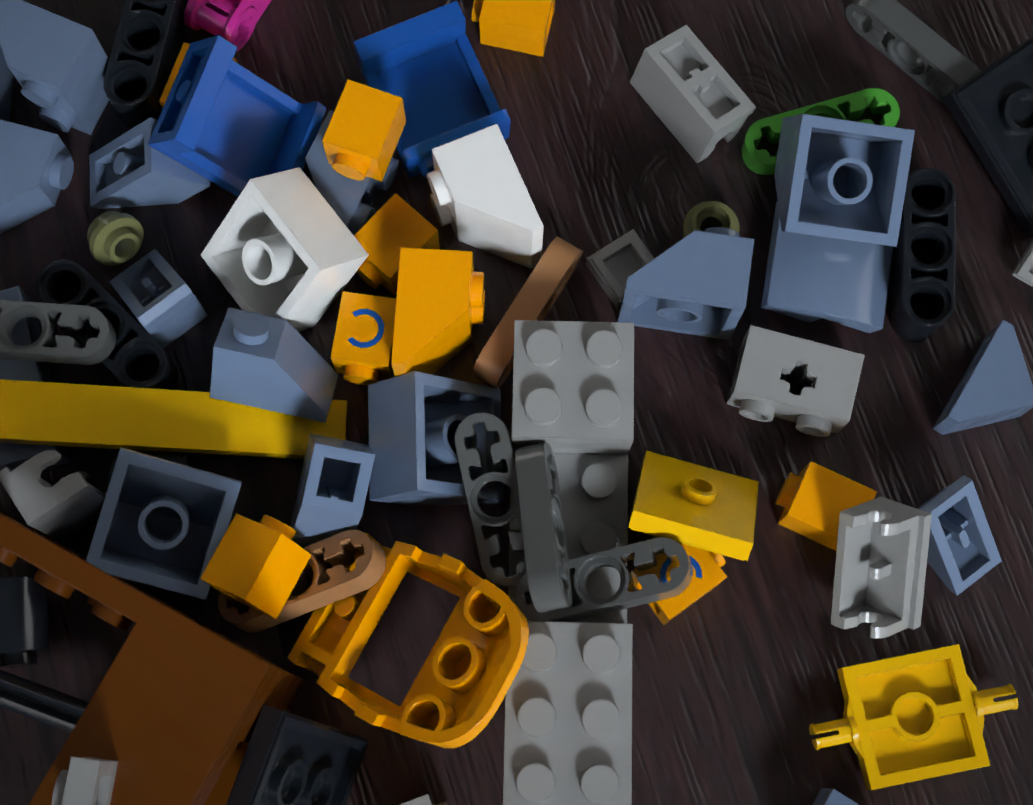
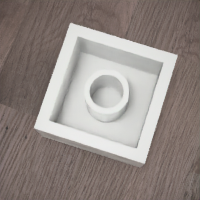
M300 167L250 179L201 253V257L242 310L287 320L298 332L314 327L369 255Z

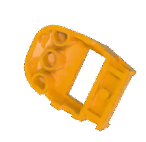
M365 533V534H366L367 536H369L372 540H374L377 544H379L372 536H370L368 533ZM396 541L392 548L380 545L386 556V567L380 580L365 591L314 610L287 658L294 664L313 671L319 676L316 682L331 696L340 699L355 711V716L371 725L379 726L397 732L400 735L442 748H457L473 740L490 722L522 664L529 639L527 619L505 592L487 579H482L469 570L462 561L443 553L442 557L427 553L417 546ZM359 550L355 552L354 562L346 566V568L350 571L356 569V559L364 554ZM406 572L460 599L401 706H398L353 681L348 676Z

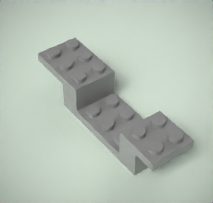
M514 320L512 446L514 455L518 447L545 441L549 443L555 458L559 477L568 560L628 545V454L634 440V323ZM511 491V497H510V509H511L512 504H513V494H512V491ZM518 518L510 522V530L521 531ZM509 538V574L517 573V563L525 559V553L523 549L513 550ZM607 566L596 569L588 580V590L591 596L597 599H606L613 596L619 589L621 581L618 570ZM575 574L570 575L572 597L575 599V606L582 604V600L575 590ZM517 585L508 586V596L516 604L515 592ZM627 609L574 622H534L526 617L529 627L526 653L505 695L503 805H632L633 624H627Z

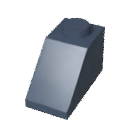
M148 118L89 155L90 207L97 209L179 204L210 187V181L148 145L158 121L154 118Z
M0 119V234L54 207L60 190H65L69 186L74 171L73 156L58 134Z
M228 307L213 347L210 398L326 423L338 381V374L287 320Z

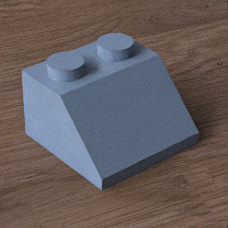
M0 0V46L8 68L22 86V95L35 104L39 110L38 117L49 126L62 132H69L72 127L91 135L109 102L103 88L109 58L93 30L23 0Z
M808 114L783 118L774 173L782 232L897 247L915 130Z
M711 227L704 232L694 230L627 278L618 322L634 323V326L729 340L746 308L754 239L740 237L737 231L724 227Z
M417 371L368 385L369 447L375 454L369 481L370 501L409 506L468 504L455 447V433L459 424L466 417L475 413H488L501 419L500 389ZM484 423L476 424L475 435L466 438L468 449H479L483 462V467L471 466L474 480L489 472H503V460L493 464L490 451L491 445L500 442V436L498 431H487ZM500 481L486 483L479 492V504L504 502V483Z
M121 447L86 561L110 575L206 600L210 585L200 578L228 529L242 481Z

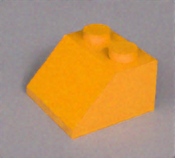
M400 247L391 359L395 377L413 371L433 375L472 342L473 324H483L485 310L484 272H474L472 251Z

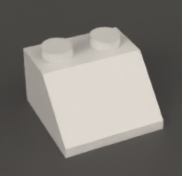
M498 124L432 149L434 171L427 173V178L433 193L430 195V200L441 226L451 223L455 235L460 242L530 269L536 267L542 257L544 226Z

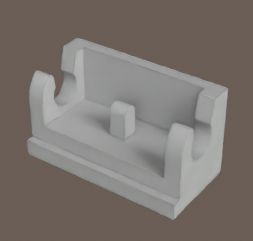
M687 25L645 48L630 80V84L697 164L711 154L720 139L724 138L727 143L731 141L739 132L747 117L756 108Z
M47 450L40 452L13 470L7 467L1 470L0 482L26 523L63 543L99 519L107 492L103 493L87 481L91 478L88 473L83 471L71 473L61 478L54 485L41 478V473L47 466L55 465L60 460L61 454L57 451Z
M879 497L840 511L831 625L845 630L858 627L861 623H872L869 637L876 639L889 637L906 628L914 630L921 626L932 519L931 513L884 497Z

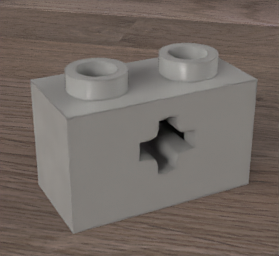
M750 325L741 343L726 404L740 408L739 414L752 420L771 422L776 417L795 422V428L808 435L827 437L830 436L831 432L838 434L850 421L865 355ZM788 376L797 379L796 386L801 390L798 395L789 392L790 383L785 381Z

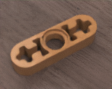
M558 236L551 242L482 349L473 367V375L497 389L504 383L513 369L514 320L543 321L574 273L581 259L582 250Z
M343 531L303 548L311 554L305 568H312L313 581L304 593L298 596L290 594L277 620L250 607L249 611L245 613L242 611V607L246 605L231 599L222 592H220L218 599L219 612L226 621L245 632H260L371 588L380 580L386 567L384 550L362 531ZM359 550L364 555L356 559V569L350 571L346 566L354 562V553ZM328 562L334 567L328 568L326 563Z

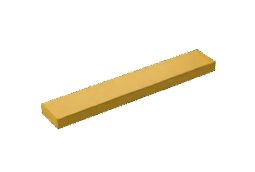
M0 379V443L120 449L122 447L129 450L304 459L310 433L346 440V400H332L326 423L210 398V392Z

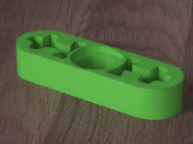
M868 88L760 119L753 123L746 133L741 148L742 159L746 166L755 173L761 175L774 174L778 149L775 156L770 157L766 149L757 150L756 148L761 137H766L770 144L779 143L783 118L808 114L856 121L861 117L865 108L869 107L872 114H882L883 118L879 125L895 127L900 116L899 105L889 92L879 88ZM871 119L858 121L862 123L874 124V122Z

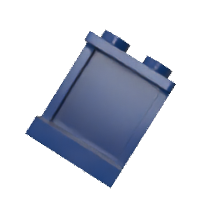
M458 1L446 4L354 41L357 64L367 86L403 98L406 124L395 149L408 179L418 174L427 177V173L434 171L432 149L495 124H498L504 139L509 138L511 119L506 109H500L466 35V19Z
M216 35L190 43L148 145L239 197L252 178L298 167L303 171L306 163L305 157L321 128L327 108L318 101L305 104L299 103L236 63L232 59L237 47L221 36Z

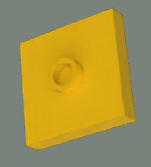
M646 451L628 528L656 537L670 538L681 544L731 558L748 561L754 543L759 481Z

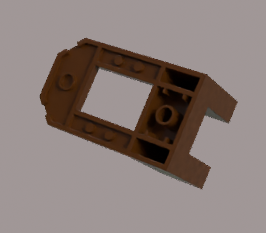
M0 511L1 563L12 567L19 558L38 567L32 580L66 599L70 598L75 589L89 596L86 602L93 605L90 611L92 614L123 631L128 630L132 621L136 622L29 805H52V795L57 777L62 770L69 769L71 756L118 761L110 805H226L263 704L289 712L306 681L126 580L108 574L87 562L86 558Z

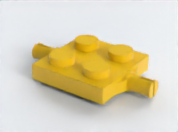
M957 644L837 669L845 701L844 718L817 724L812 723L809 725L810 735L834 731V735L811 739L815 750L850 743V746L858 756L866 790H876L991 766L983 738L984 715L1011 709L1016 710L1018 709V698L993 701L994 698L1016 694L1013 685L1010 683L1004 686L977 691L976 686L966 673L960 646Z

